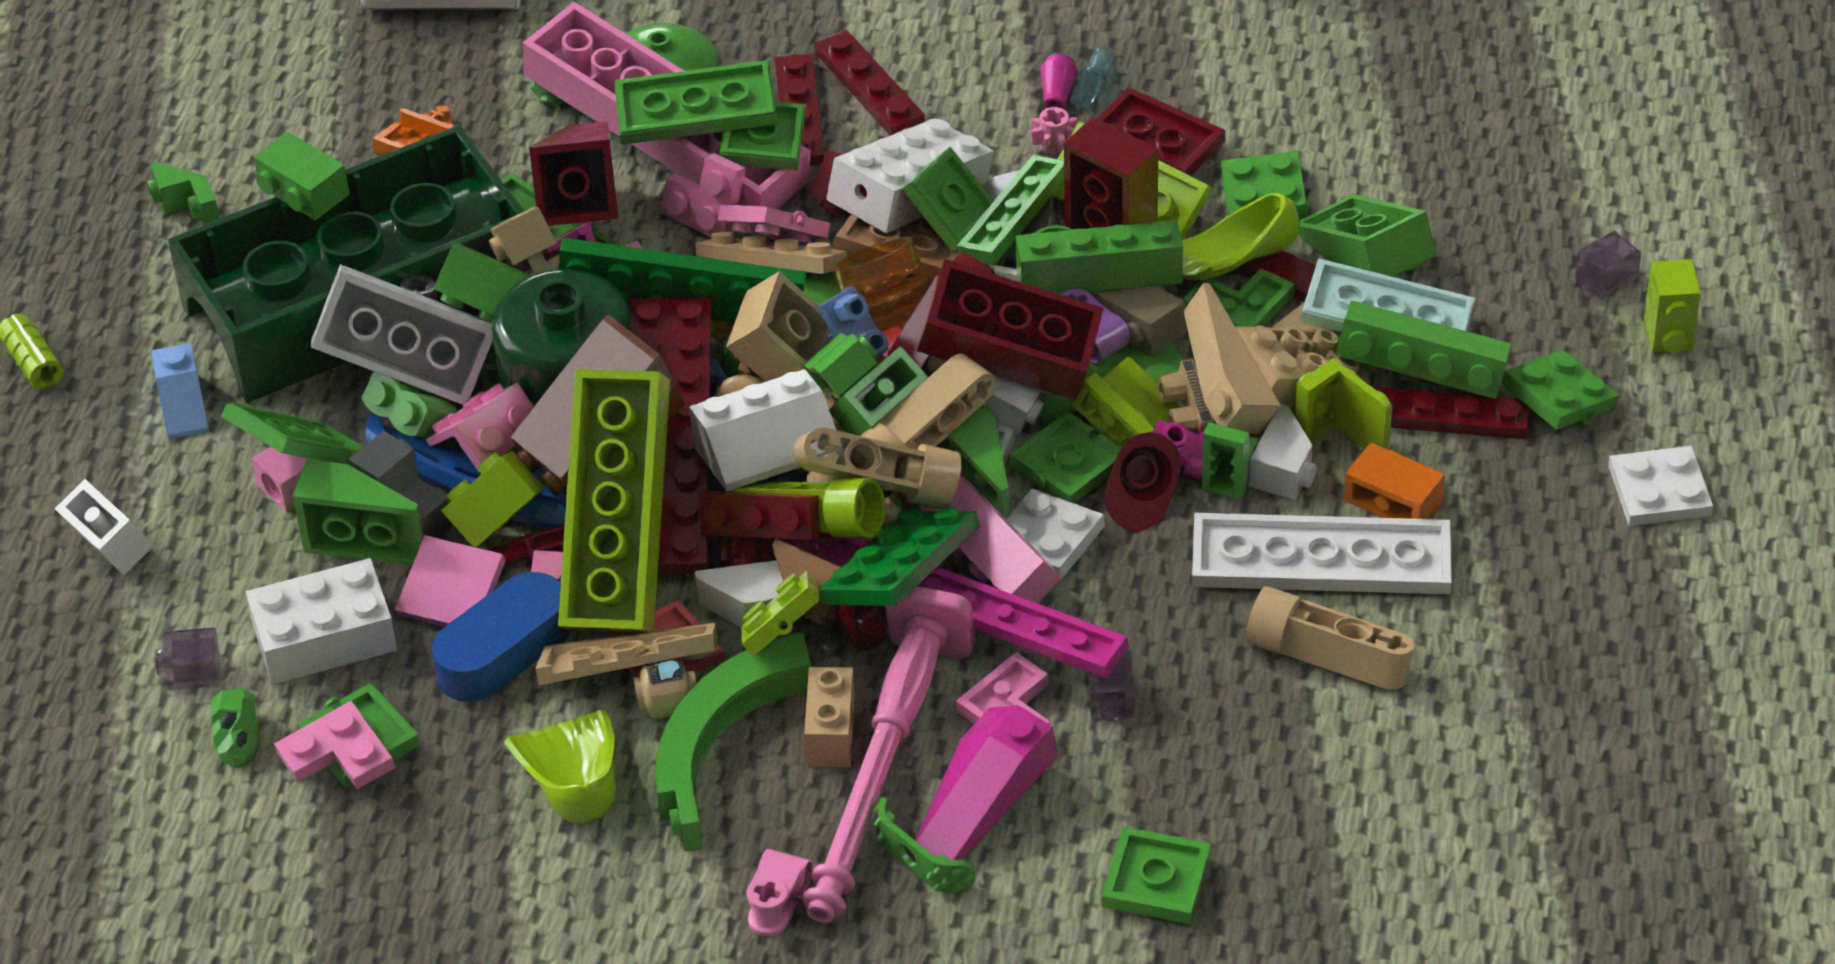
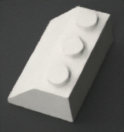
M805 369L798 372H789L782 377L760 384L749 385L742 390L720 397H712L705 402L689 406L694 448L726 491L799 468L800 466L796 463L793 456V447L796 440L816 428L822 427L836 430L822 390ZM818 441L811 444V448L817 451V458L826 453H836L837 449L831 452L820 450L817 446Z

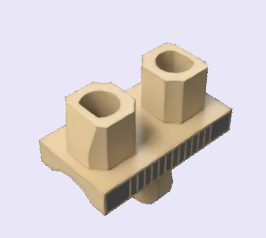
M1193 359L1181 361L1178 372L1159 377L1157 390L1161 402L1164 404L1181 401L1183 405L1182 408L1169 410L1168 423L1181 424L1186 430L1199 434L1200 431L1204 432L1208 422L1213 423L1214 418L1204 403Z

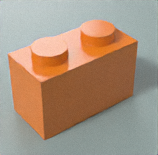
M1370 442L1346 472L1344 501L1382 518L1430 519L1443 502L1445 474L1399 455L1395 451Z

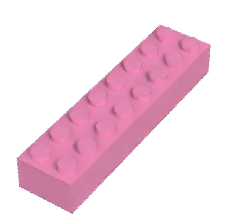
M572 2L523 42L524 76L596 122L608 121L609 130L620 136L614 80L684 71L576 2ZM723 132L632 143V145L680 176L699 185L705 156L713 153L720 155ZM801 144L798 171L743 166L746 170L738 205L766 206L779 209L809 183L811 150Z

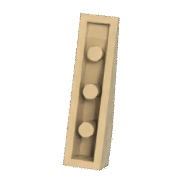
M1203 283L1185 308L1184 316L1204 403L1216 424L1249 433H1261L1281 405L1210 283Z

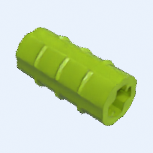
M22 313L13 314L9 318L4 319L0 324V339L7 348L8 354L12 355L16 361V366H19L23 371L24 377L38 390L58 383L63 376L64 370L54 355L53 349L45 342V337H42L38 332L37 326L33 325L29 317Z

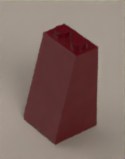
M608 121L568 125L529 146L536 207H539L548 226L619 219Z

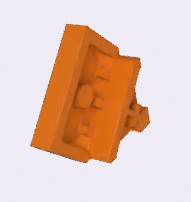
M448 105L436 106V111L431 110L427 114L400 109L399 122L393 123L373 138L372 152L383 155L454 127L450 119Z

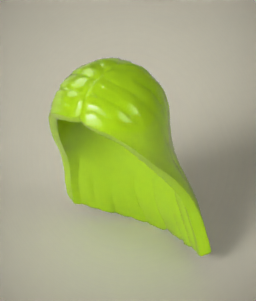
M1281 193L1267 194L1228 215L1206 231L1183 239V279H1213L1233 271L1252 259L1277 254L1290 247L1297 239L1300 226L1299 215L1293 201Z
M598 710L597 712H591L571 719L568 722L564 721L545 727L544 730L538 729L529 733L523 732L520 735H511L504 741V744L538 783L553 809L563 819L575 824H585L600 819L610 810L615 801L617 788L614 768L616 746L611 719L607 711Z

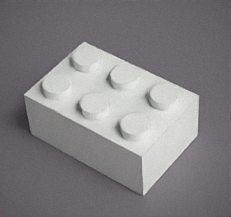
M371 558L245 591L253 628L271 685L397 651L391 615Z

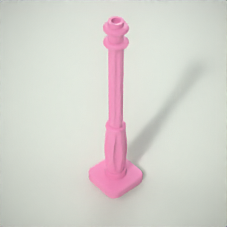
M916 586L896 606H885L889 637L894 645L899 648L889 666L877 711L872 718L874 734L824 864L817 865L812 870L811 877L816 887L809 888L803 894L802 901L807 908V914L817 922L830 923L833 919L839 918L845 913L846 904L841 896L849 894L854 889L855 881L850 872L899 741L909 735L910 726L926 697L937 656L965 659L972 652L975 644L973 611L971 603L961 595Z

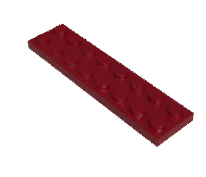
M711 297L629 299L632 317L630 331L661 355L685 402V405L667 420L658 574H693L695 571L708 569V535H701L699 493L709 490V467L694 448L689 406L705 402L710 398Z

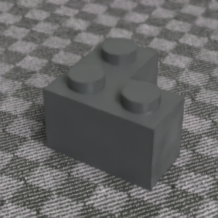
M383 431L348 459L351 467L418 504L423 537L425 535L437 538L453 525L441 511L451 501L441 488L432 487L419 479L416 453L407 441L403 439L398 440L386 431Z

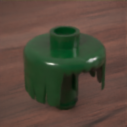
M577 269L544 271L529 276L515 284L499 301L492 321L498 376L504 388L519 383L531 403L533 399L535 406L602 319L608 314L628 330H631V311L623 293L605 278Z

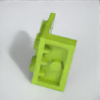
M1130 357L1124 359L1102 378L1096 372L1089 376L1083 382L1077 399L1072 404L1093 426H1101L1105 430L1106 437L1120 447H1123L1126 441L1137 434L1153 432V427L1158 419L1168 423L1169 410L1182 408L1176 401L1163 404L1157 390L1158 383Z

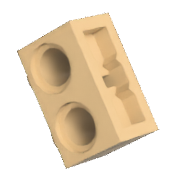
M809 667L804 730L807 767H851L855 709L853 667Z

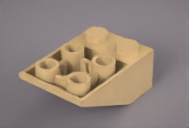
M1264 326L1235 327L1279 403L1288 405L1294 415L1297 382L1304 374L1310 371L1313 372L1332 358L1347 369L1353 370L1368 385L1371 382L1360 368L1358 361L1335 355L1339 338L1328 329L1267 328Z

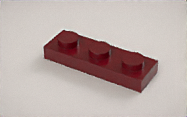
M712 490L699 493L701 535L798 540L820 538L818 495Z

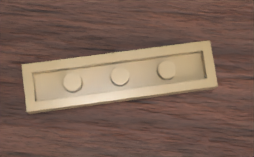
M717 232L711 234L710 240L696 243V256L820 274L847 267V251L831 249L830 243L815 242L809 243L806 246H799L796 239H779L772 243L767 242V237L762 235L745 236L743 239H736L733 232Z

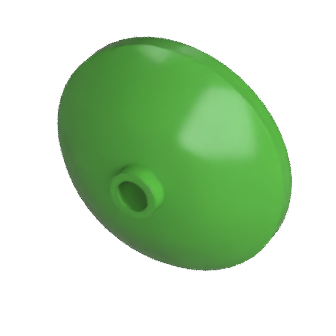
M655 23L638 27L626 33L684 71L718 67L717 52L712 42L705 35L690 27L674 23Z

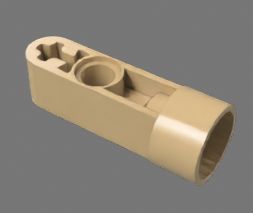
M956 354L861 436L913 449H918L921 444L936 447L988 401L995 390L996 378L992 373L965 354ZM853 448L850 457L856 467L863 470L866 464L865 456L860 450ZM897 459L894 478H896L897 476V470L901 459Z
M816 428L800 436L793 447V456L796 463L805 470L837 478H873L878 481L881 488L907 494L909 502L937 509L950 506L957 490L961 471V457L959 452L926 444H921L918 449H913L829 428ZM818 441L817 446L820 450L831 452L837 449L835 454L826 453L817 458V451L811 448V444ZM853 448L860 450L865 456L866 464L863 470L857 469L850 460V453ZM897 459H901L897 470V476L896 478H894Z
M1269 586L1263 587L1254 603L1246 629V643L1280 655H1287L1384 689H1400L1407 684L1415 646L1414 641L1409 636L1303 600L1301 597Z

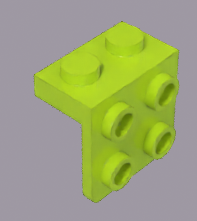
M1332 358L1313 372L1310 371L1304 374L1297 382L1295 417L1311 443L1336 427L1364 449L1372 442L1389 450L1392 405L1385 394L1376 391L1360 379L1353 370L1347 369Z

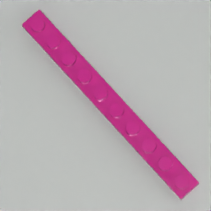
M820 532V538L814 540L780 539L842 567L855 556L856 551L864 548L869 543V541L861 538H837L826 532ZM762 538V543H770V552L774 554L772 545L775 538ZM939 567L935 568L917 585L918 587L955 593L966 598L972 606L975 630L1104 678H1108L1129 649L1127 636Z

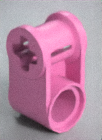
M772 849L765 850L758 869L747 888V900L752 906L748 915V923L754 933L761 936H774L784 931L788 926L799 900L803 898V894L807 891L813 870L811 860Z

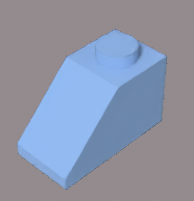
M192 343L151 350L168 440L209 432Z

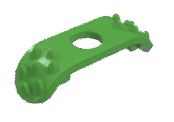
M881 797L879 804L873 808V812L878 813V818L873 824V828H879V833L875 839L876 843L881 842L882 846L930 887L934 888V891L956 893L969 889L975 883L976 875L974 867L970 863L962 860H949L943 854L933 856L894 824L896 819L895 815L890 812V798ZM904 846L913 853L916 862L907 855Z

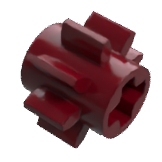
M731 536L730 543L720 544L721 568L771 561L770 543H762V538Z

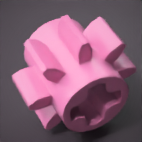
M1050 107L1043 110L1040 118H1032V145H1040L1046 154L1061 153L1064 148L1063 143L1072 135L1077 126V118H1069L1068 113L1058 107Z

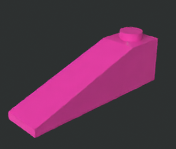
M1019 705L989 708L961 738L915 841L933 856L943 854L949 860H963L1058 757L1053 726ZM909 851V855L915 859L913 853Z

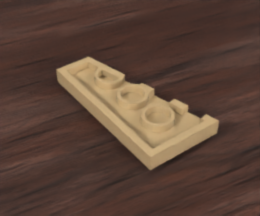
M716 623L545 646L536 666L538 685L684 657L686 660L707 657L710 655V651L716 650L718 642Z

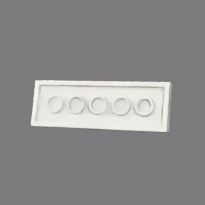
M1194 513L1192 587L1263 589V587L1269 586L1279 590L1451 594L1450 520Z

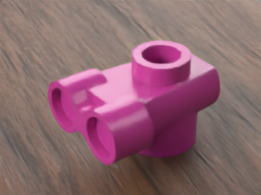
M1158 419L1153 427V433L1162 434L1174 443L1180 453L1182 473L1199 481L1202 477L1203 431L1196 434L1186 430L1181 424L1167 423Z

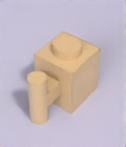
M532 207L490 229L494 238L490 239L489 243L499 261L506 259L508 265H515L526 260L530 269L525 271V273L530 275L558 269L559 255L546 261L541 252L557 243L539 207Z

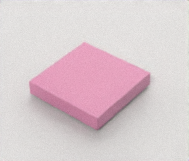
M424 535L396 605L395 612L400 617L445 627L494 591L506 561L503 554Z

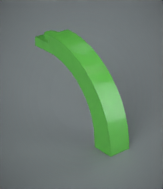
M804 633L774 639L754 657L746 650L720 664L704 676L686 694L668 720L660 739L656 756L655 779L660 820L670 819L673 836L682 835L685 851L702 848L700 822L694 791L699 769L712 745L731 725L755 709L788 696L807 693L808 673L811 663Z

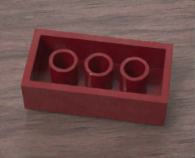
M1095 117L1090 118L1063 143L1065 226L1074 230L1158 221V148Z
M945 259L933 291L917 352L946 361L956 354H965L995 376L1076 400L1088 372L1104 308Z

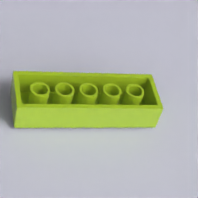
M575 369L558 626L568 631L619 632L629 634L654 631L670 379L660 372Z

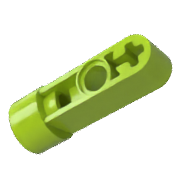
M838 477L831 482L757 481L730 490L736 492L818 495L820 532L830 533L837 538H873L880 531L885 517L884 493L878 481L873 478Z

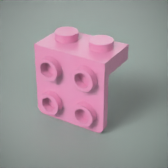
M499 383L486 392L482 391L462 404L464 408L455 414L450 413L433 424L432 428L435 433L425 440L429 446H433L455 436L477 470V467L493 453L496 452L501 456L515 446L511 436L534 406L519 383L505 389Z

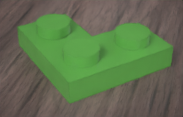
M1260 268L1239 291L1213 279L1200 280L1183 298V301H1185L1186 308L1202 284L1210 283L1235 327H1265L1294 296L1295 284Z

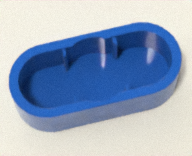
M527 572L516 575L442 628L432 642V655L440 690L448 697L458 701L471 702L485 699L538 661L545 646L560 644L568 634V630L558 626L561 583L553 576L541 572Z

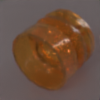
M911 237L895 238L867 247L842 259L832 269L841 291L854 285L858 294L863 295L869 306V314L878 330L882 331L905 325L927 292L923 290L929 285L928 278L925 276L907 277L921 264Z

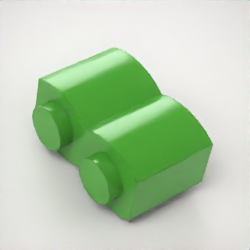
M840 333L805 363L802 368L809 373L825 395L840 399L878 366L874 359L878 353L862 335L857 338L854 334L846 336Z
M373 372L361 397L365 406L371 412L378 416L389 417L391 423L398 431L415 437L428 438L435 433L432 428L433 424L448 414H455L457 412L455 406L447 399L431 395L426 390L378 372Z

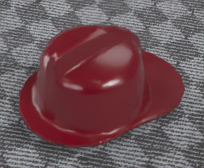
M1153 432L1137 434L1125 442L1117 455L1106 485L1104 499L1107 512L1113 521L1125 530L1139 532L1153 527L1162 520L1168 509L1179 479L1182 464L1178 449L1164 435Z

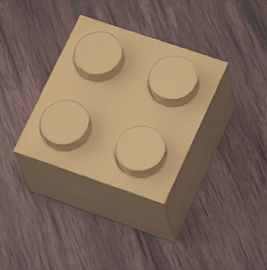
M779 271L746 291L726 348L767 382L782 377L786 373L803 370L802 366L830 342L828 334L831 331L819 312L818 305Z

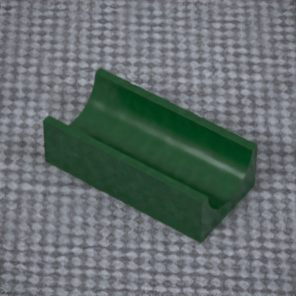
M460 125L345 169L349 195L317 220L312 219L301 211L293 210L286 202L273 197L168 239L182 307L188 316L204 310L207 313L224 346L237 381L239 393L246 404L348 362L311 348V338L340 264L400 287L403 279L414 275L428 276L434 282H437L450 249L455 243H460L498 260L489 243V240L494 238L490 229L524 212V210ZM506 259L500 261L508 265ZM437 291V299L441 303L443 302L440 300L442 293Z

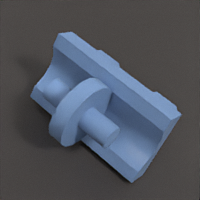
M854 285L847 287L838 295L817 307L831 331L828 334L830 341L840 333L846 336L854 334L857 338L862 335L877 351L878 354L874 359L890 350L888 339L882 330H878L868 312L869 306L862 294H858Z

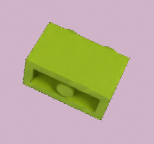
M1692 259L1651 262L1644 321L1652 353H1678L1693 350L1701 292Z
M512 450L502 457L496 452L493 453L477 467L481 475L473 483L469 484L465 479L446 495L451 502L441 511L475 548L488 540L545 489Z

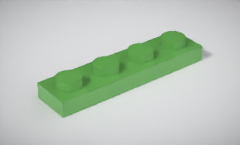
M1032 155L957 245L958 254L964 252L984 264L995 265L1016 240V235L1021 234L1063 183L1064 160Z

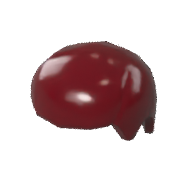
M839 605L837 623L857 650L868 651L887 640L885 606Z

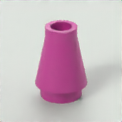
M1050 55L1041 65L1040 71L1044 93L1043 105L1045 109L1050 107L1066 109L1067 100L1078 76L1075 61L1067 55Z

